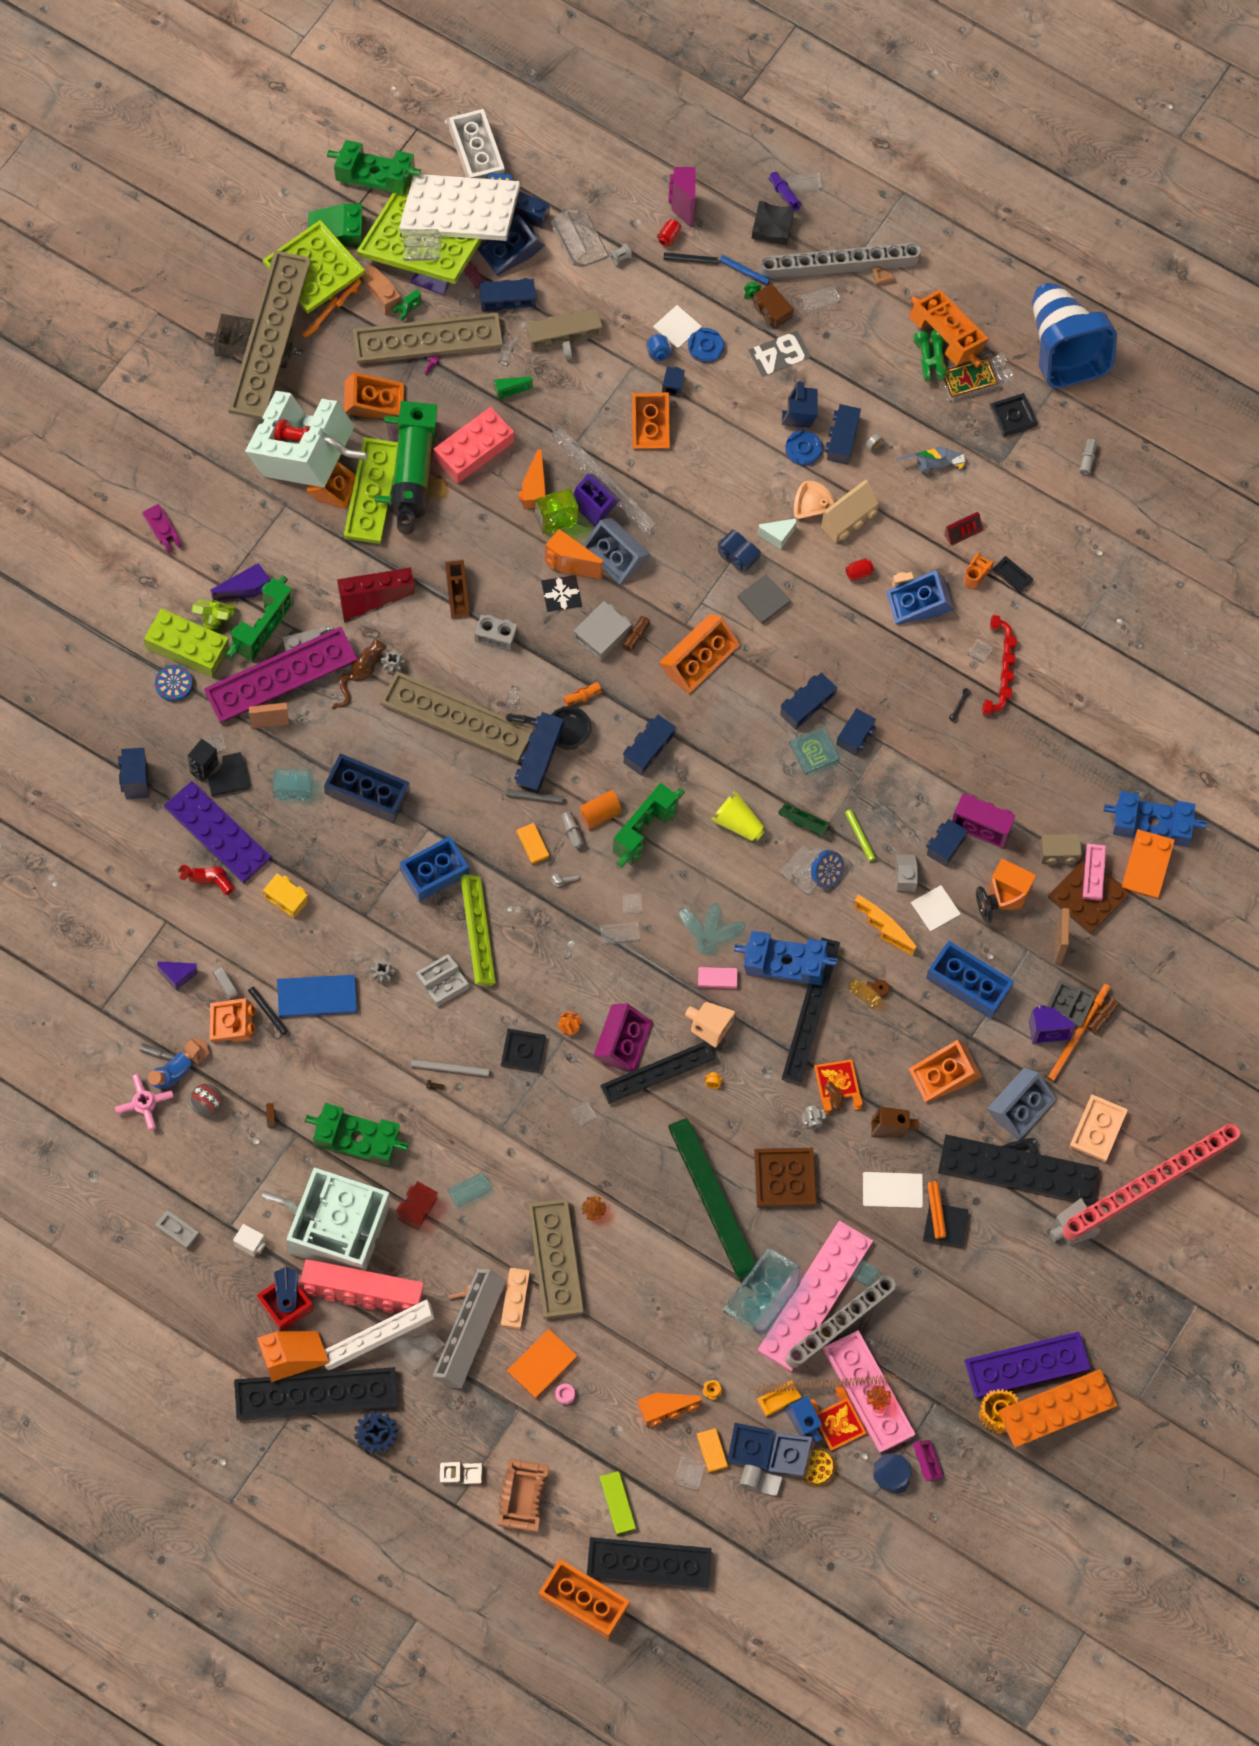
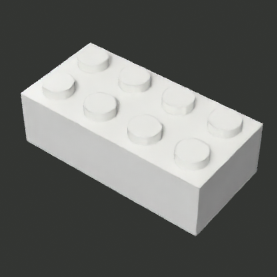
M484 109L450 117L449 130L466 178L488 179V174H505V168Z

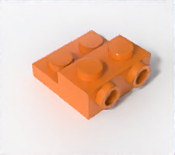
M246 998L210 1003L209 1040L212 1042L252 1040V1034H255V1025L252 1023V1016L256 1014L255 1006Z

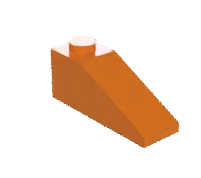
M541 449L537 450L522 483V491H519V502H523V509L535 508L536 502L539 508L546 507Z

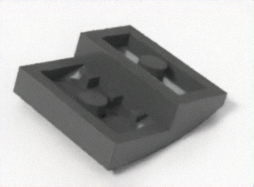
M1060 979L1047 1007H1053L1071 1020L1075 1027L1080 1028L1096 994L1081 986L1077 988Z

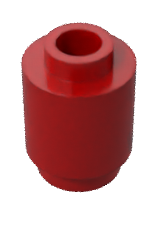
M674 219L665 222L657 235L658 242L665 247L672 246L681 233V224Z
M864 558L850 563L849 566L845 567L850 581H857L871 576L874 567L871 560L868 561Z

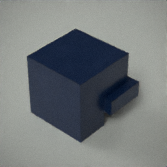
M797 382L788 396V411L782 410V425L810 428L818 416V389L805 388L804 382Z

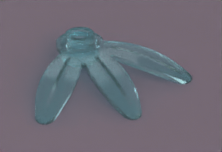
M717 903L712 904L708 909L703 928L689 910L685 908L679 910L684 925L697 938V950L704 954L710 953L714 949L715 943L737 935L745 927L743 922H734L721 927L715 932L719 920V905ZM708 941L709 945L703 946L702 942Z

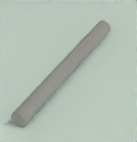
M414 1059L411 1061V1067L489 1077V1069Z

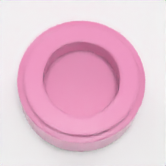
M570 1384L559 1385L555 1391L556 1400L562 1405L572 1403L575 1399V1389Z

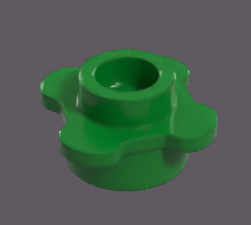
M756 282L747 283L744 287V298L754 299V294L760 291L761 285Z

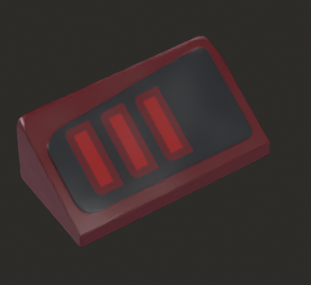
M979 512L946 526L944 536L950 545L959 543L982 532L983 527Z

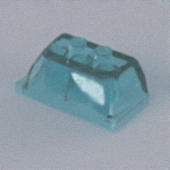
M768 1248L722 1309L723 1313L759 1335L766 1334L800 1287L802 1278L801 1267Z

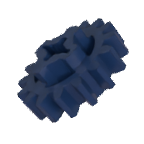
M371 1411V1416L369 1417L367 1414H363L364 1420L358 1419L360 1426H355L354 1428L358 1432L354 1435L355 1439H360L357 1442L358 1447L363 1445V1452L369 1449L370 1455H373L374 1451L381 1455V1450L383 1449L389 1452L388 1446L394 1447L395 1443L393 1440L398 1439V1435L394 1434L398 1431V1427H392L395 1424V1420L389 1421V1414L383 1417L382 1411H379L378 1415ZM371 1422L370 1426L367 1429H364V1427ZM374 1430L378 1431L379 1436H375ZM385 1437H388V1439L384 1443H382L383 1439ZM369 1440V1441H371L372 1443H374V1445L369 1444V1443L366 1442V1441Z

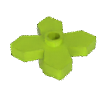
M200 598L198 603H194L192 606V612L203 614V626L209 629H218L222 619L229 620L230 615L233 616L236 611V606L221 604L219 601Z

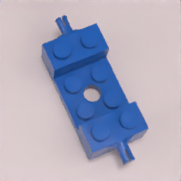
M1120 791L1116 806L1105 804L1103 811L1115 813L1114 835L1135 838L1136 832L1139 829L1174 839L1173 845L1188 847L1194 827L1206 829L1207 821L1196 819L1195 803L1177 801L1175 806L1140 801L1139 794ZM1155 818L1158 824L1155 826L1150 825L1148 819Z
M751 930L747 945L735 944L734 952L745 953L746 975L822 985L826 965L837 967L838 958L828 957V943L823 940L808 938L807 944L773 940L770 933ZM786 957L793 959L789 965L783 964L782 961Z

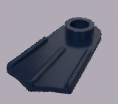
M285 1266L273 1273L278 1308L283 1313H290L296 1307L299 1271ZM287 1300L290 1301L291 1304L289 1306H284L283 1302Z

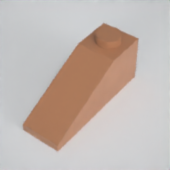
M372 264L364 268L365 274L360 279L383 313L387 315L392 312L394 306L401 304V297L392 283Z

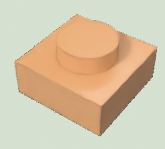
M901 572L894 575L893 588L913 580L912 572Z

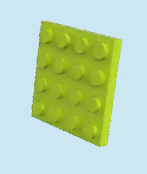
M321 220L276 250L311 259L299 300V305L307 314L365 274V269ZM274 252L262 260L268 270L270 269Z

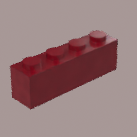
M411 567L337 579L344 622L349 621L354 616L366 614L367 611L374 608H381L389 602L393 603L415 594Z

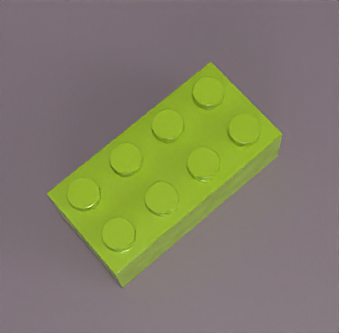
M162 608L144 637L145 649L211 678L215 675L230 648L228 637Z

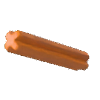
M933 1181L928 1183V1192L936 1239H942L946 1237L939 1183Z

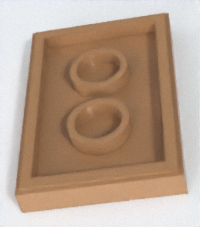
M1062 908L1055 929L1054 965L1063 964L1069 946L1070 910L1068 908Z

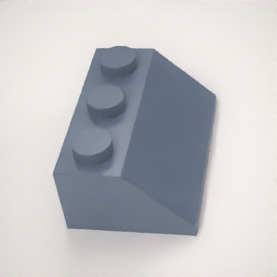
M612 517L600 520L583 544L585 548L603 560V569L619 585L639 570L650 555Z
M1023 1068L987 1110L1001 1127L1017 1140H1020L1054 1103L1056 1097L1039 1072Z

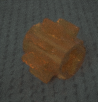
M587 1197V1200L583 1202L582 1214L587 1215V1220H601V1216L606 1213V1203L600 1202L601 1197Z
M874 1385L871 1391L867 1390V1405L872 1404L873 1410H884L886 1405H890L891 1392L886 1391L884 1385Z

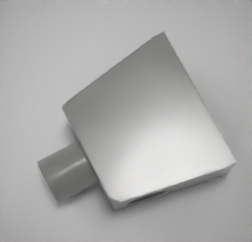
M1082 1198L1056 1217L1055 1224L1057 1228L1049 1231L1054 1242L1064 1237L1062 1230L1066 1222L1087 1208ZM1085 1217L1088 1222H1093L1090 1217ZM1069 1226L1072 1231L1077 1232L1075 1227ZM1098 1226L1073 1241L1065 1237L1064 1239L1068 1245H1072L1098 1236L1100 1228Z

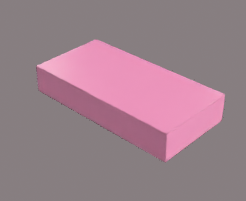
M699 967L698 988L737 989V968Z

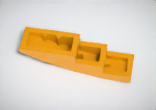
M857 895L853 908L868 915L866 923L881 931L879 938L913 956L916 945L906 932L875 904Z

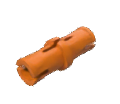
M598 682L584 688L580 687L574 693L563 696V701L566 706H572L581 701L585 702L588 698L602 693L601 687Z

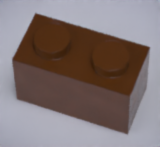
M772 283L754 294L753 305L755 309L760 311L764 315L766 322L775 329L793 317V307Z

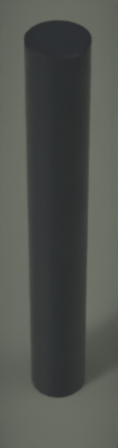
M664 252L663 260L717 265L718 257Z
M254 986L249 988L248 992L278 1031L285 1035L288 1029Z

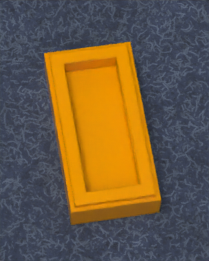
M534 823L516 830L531 864L549 858L547 849Z
M792 1380L787 1382L786 1392L784 1387H782V1392L779 1387L778 1392L775 1389V1392L772 1390L771 1393L768 1392L757 1398V1402L766 1417L802 1398L798 1390L796 1391L795 1385L792 1391Z
M716 1428L697 1433L696 1436L708 1473L727 1468L728 1465Z

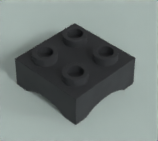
M759 201L751 239L787 246L794 211L790 206L780 207Z

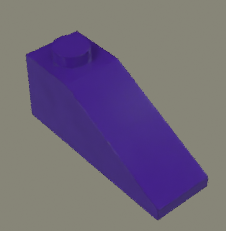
M257 563L210 590L211 598L215 601L263 595L262 588L266 582H270V579L261 565Z

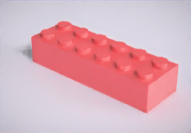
M305 1259L300 1281L301 1289L307 1297H324L326 1301L335 1302L336 1300L344 1301V1304L350 1306L359 1304L370 1310L379 1308L390 1314L394 1312L400 1313L422 1302L424 1295L423 1282Z

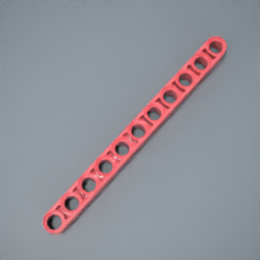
M1234 1124L1225 1125L1071 1217L1063 1227V1236L1072 1241L1078 1239L1228 1149L1239 1138V1128ZM1226 1133L1231 1134L1233 1138H1229ZM1210 1142L1215 1143L1217 1147H1213ZM1195 1151L1201 1153L1202 1157L1197 1156ZM1179 1160L1184 1161L1186 1166L1181 1165ZM1164 1170H1168L1171 1175L1165 1174ZM1148 1179L1153 1180L1155 1182V1185L1151 1184L1148 1181ZM1132 1189H1137L1140 1194H1136ZM1117 1198H1121L1124 1203L1118 1202ZM1101 1207L1106 1208L1109 1213L1103 1212ZM1085 1217H1090L1093 1222H1088ZM1069 1226L1075 1227L1077 1232L1072 1231Z

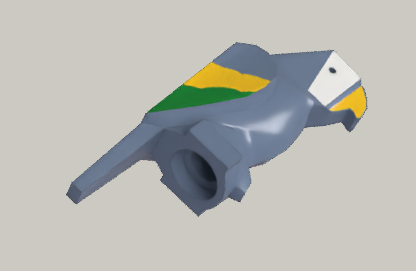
M937 447L896 458V461L917 456L918 470L925 474L929 472L930 468L939 469L951 464L956 466L957 469H961L965 464L963 453L944 447Z

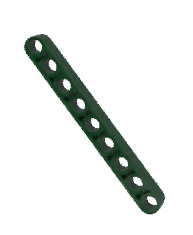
M686 1117L669 1124L670 1134L738 1280L757 1273L758 1270L688 1118Z

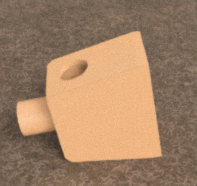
M705 1002L700 1010L689 1006L685 1017L693 1020L691 1031L712 1046L717 1047L732 1025L735 1011Z

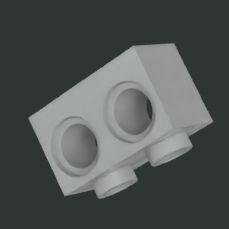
M481 614L475 631V642L511 652L517 633V624L511 620H501L493 615ZM490 627L491 630L486 631L483 628ZM502 632H508V633H510V634L507 635V636H504V635H502L501 633H502Z

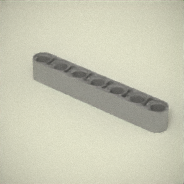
M883 1276L796 1344L786 1354V1364L789 1367L797 1368L888 1297L895 1289L894 1279L890 1276ZM881 1283H884L888 1286L887 1291L882 1289ZM866 1295H871L874 1302H869ZM851 1307H857L859 1314L854 1313ZM837 1318H841L844 1321L843 1326L838 1324ZM822 1330H827L830 1337H825L822 1334ZM807 1341L812 1342L815 1345V1349L809 1348ZM792 1353L798 1354L800 1361L794 1360Z

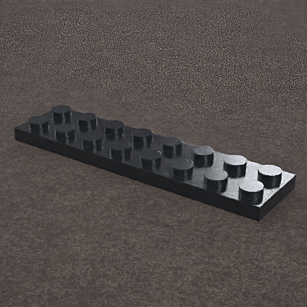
M945 1134L938 1173L1070 1202H1076L1082 1198L1085 1205L1091 1206L1094 1200L1099 1167L1008 1147L1001 1148L998 1145Z
M395 1367L299 1374L271 1382L270 1377L234 1379L237 1421L398 1408Z

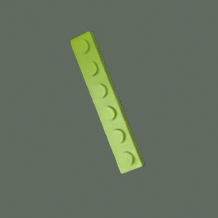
M465 874L461 877L475 984L492 986L495 984L481 877Z

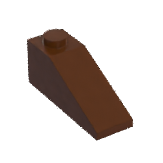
M464 560L444 561L451 618L470 616Z

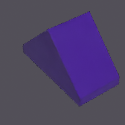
M157 962L159 973L176 991L198 972L197 963Z

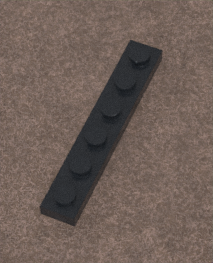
M704 1041L601 1084L600 1089L607 1103L610 1104L715 1060V1056L708 1042Z

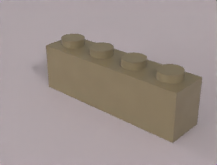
M589 308L581 312H569L558 317L551 316L543 320H532L526 323V334L530 349L533 351L561 345L565 341L575 342L602 336V324L597 308Z

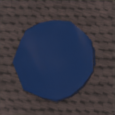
M884 1454L874 1463L873 1478L880 1488L890 1493L899 1494L906 1491L912 1474L908 1461L902 1455Z

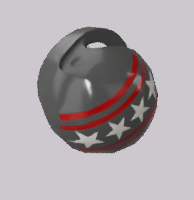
M210 1084L198 1085L189 1096L191 1109L202 1116L213 1115L222 1106L223 1097L220 1089Z

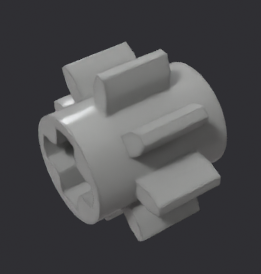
M395 649L389 653L385 652L386 658H381V663L384 664L383 670H388L391 674L396 671L401 672L400 666L405 665V661L401 660L403 658L402 653H396Z
M384 958L379 962L375 960V967L370 968V972L375 973L372 979H378L380 984L386 980L390 982V975H394V970L390 969L392 968V962L387 963Z
M818 1105L805 1108V1113H802L803 1125L808 1124L809 1129L820 1128L823 1126V1122L826 1121L825 1109L820 1110Z

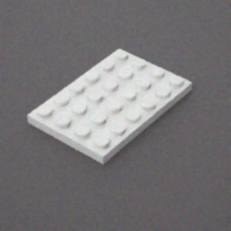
M421 174L419 177L413 175L399 227L400 233L507 241L520 190V181Z

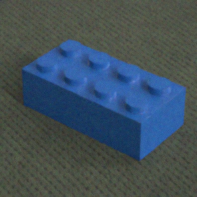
M949 940L929 968L926 979L991 1019L1011 991L1014 980Z

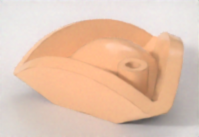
M804 481L798 488L795 497L794 516L800 519L823 514L827 508L835 503L832 494L820 483Z

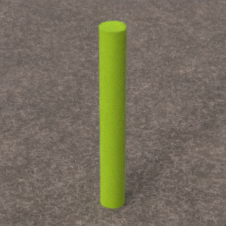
M852 809L847 810L845 814L868 861H874L876 858Z

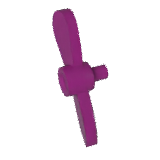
M435 355V357L427 356L430 363L425 368L424 374L428 375L433 365L436 366L440 355Z

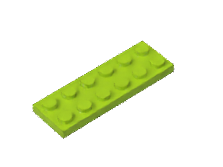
M363 438L361 452L368 453L367 460L359 459L344 539L381 544L389 504L376 503L375 496H390L398 442Z

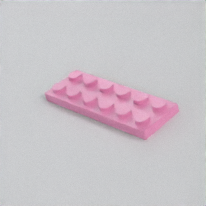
M859 1330L823 1347V1351L838 1379L840 1378L841 1383L844 1378L843 1387L879 1454L915 1437V1432Z

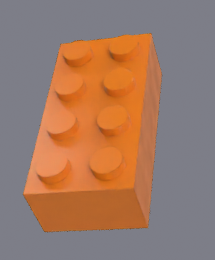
M561 1559L558 1560L538 1593L539 1600L606 1640H609L630 1603V1600Z

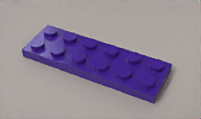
M193 781L187 784L164 805V808L243 884L271 860V856Z
M1080 1332L964 1360L975 1399L982 1398L987 1393L989 1394L990 1391L993 1392V1390L996 1392L997 1389L1000 1391L1003 1389L1004 1392L1006 1390L1011 1391L1088 1372L1091 1369Z

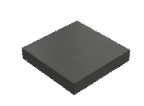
M764 575L738 595L740 602L761 624L790 603V599L767 575Z

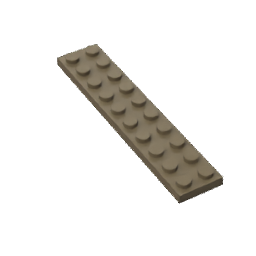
M275 250L228 409L229 413L263 420L262 417L271 401L311 259L309 257Z

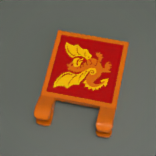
M852 1059L814 1065L822 1110L825 1109L826 1115H830L832 1110L830 1094L824 1088L830 1081L843 1094V1098L852 1097L854 1110L862 1109V1099Z
M841 1385L834 1390L840 1402L822 1411H819L814 1399L810 1400L822 1424L818 1428L830 1451L866 1434L844 1387H841Z

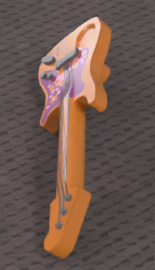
M359 278L330 298L331 301L316 319L302 331L301 334L304 338L317 330L336 305L340 307L351 292L356 294L359 291L358 286L361 284Z

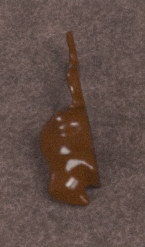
M374 639L371 645L364 648L360 657H357V660L352 663L353 673L345 674L340 678V689L345 700L342 703H334L331 707L333 710L336 707H345L349 704L350 695L345 686L348 680L360 681L372 675L374 665L380 662L383 657L381 652L387 648L383 642Z

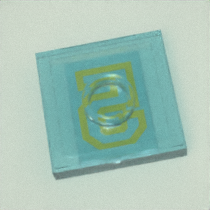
M824 727L789 741V745L805 775L840 760Z

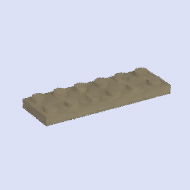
M567 1199L528 1203L544 1319L581 1315L583 1314V1305Z

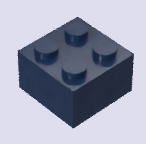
M121 749L122 756H118L121 793H125L126 799L149 798L145 749Z

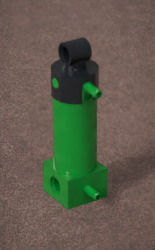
M401 401L399 417L385 416L384 418L385 423L398 424V443L390 496L376 495L375 502L389 504L390 512L397 516V529L402 534L412 533L415 529V518H420L426 513L432 447L435 444L438 404ZM407 520L410 521V523L405 524L402 521Z

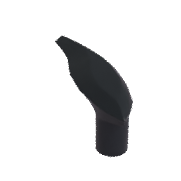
M1022 1139L1002 1145L1001 1148H1024L1028 1146L1031 1153H1038L1035 1145L1038 1139Z

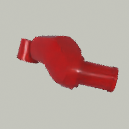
M181 865L178 872H182L179 876L181 880L188 878L190 882L202 885L217 884L225 896L231 894L235 889L226 878V871L220 867L190 869L187 865Z

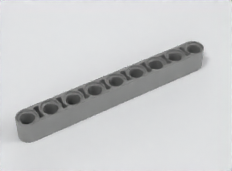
M915 243L767 256L761 261L760 274L769 279L866 271L871 270L872 267H881V269L909 267L918 264L921 249Z

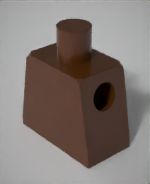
M880 1107L871 1118V1137L902 1138L909 1130L918 1131L919 1119H910V1112L908 1110Z

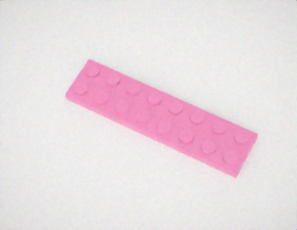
M839 1221L757 1352L792 1372L794 1368L789 1367L785 1362L786 1354L823 1323L872 1245L873 1240ZM792 1353L793 1359L799 1361V1355Z

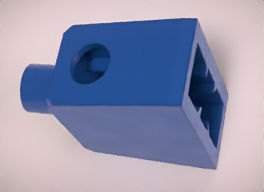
M808 1396L784 1409L800 1436L807 1435L808 1437H813L815 1439L814 1443L822 1439L817 1430L822 1424ZM804 1420H807L810 1426H806Z

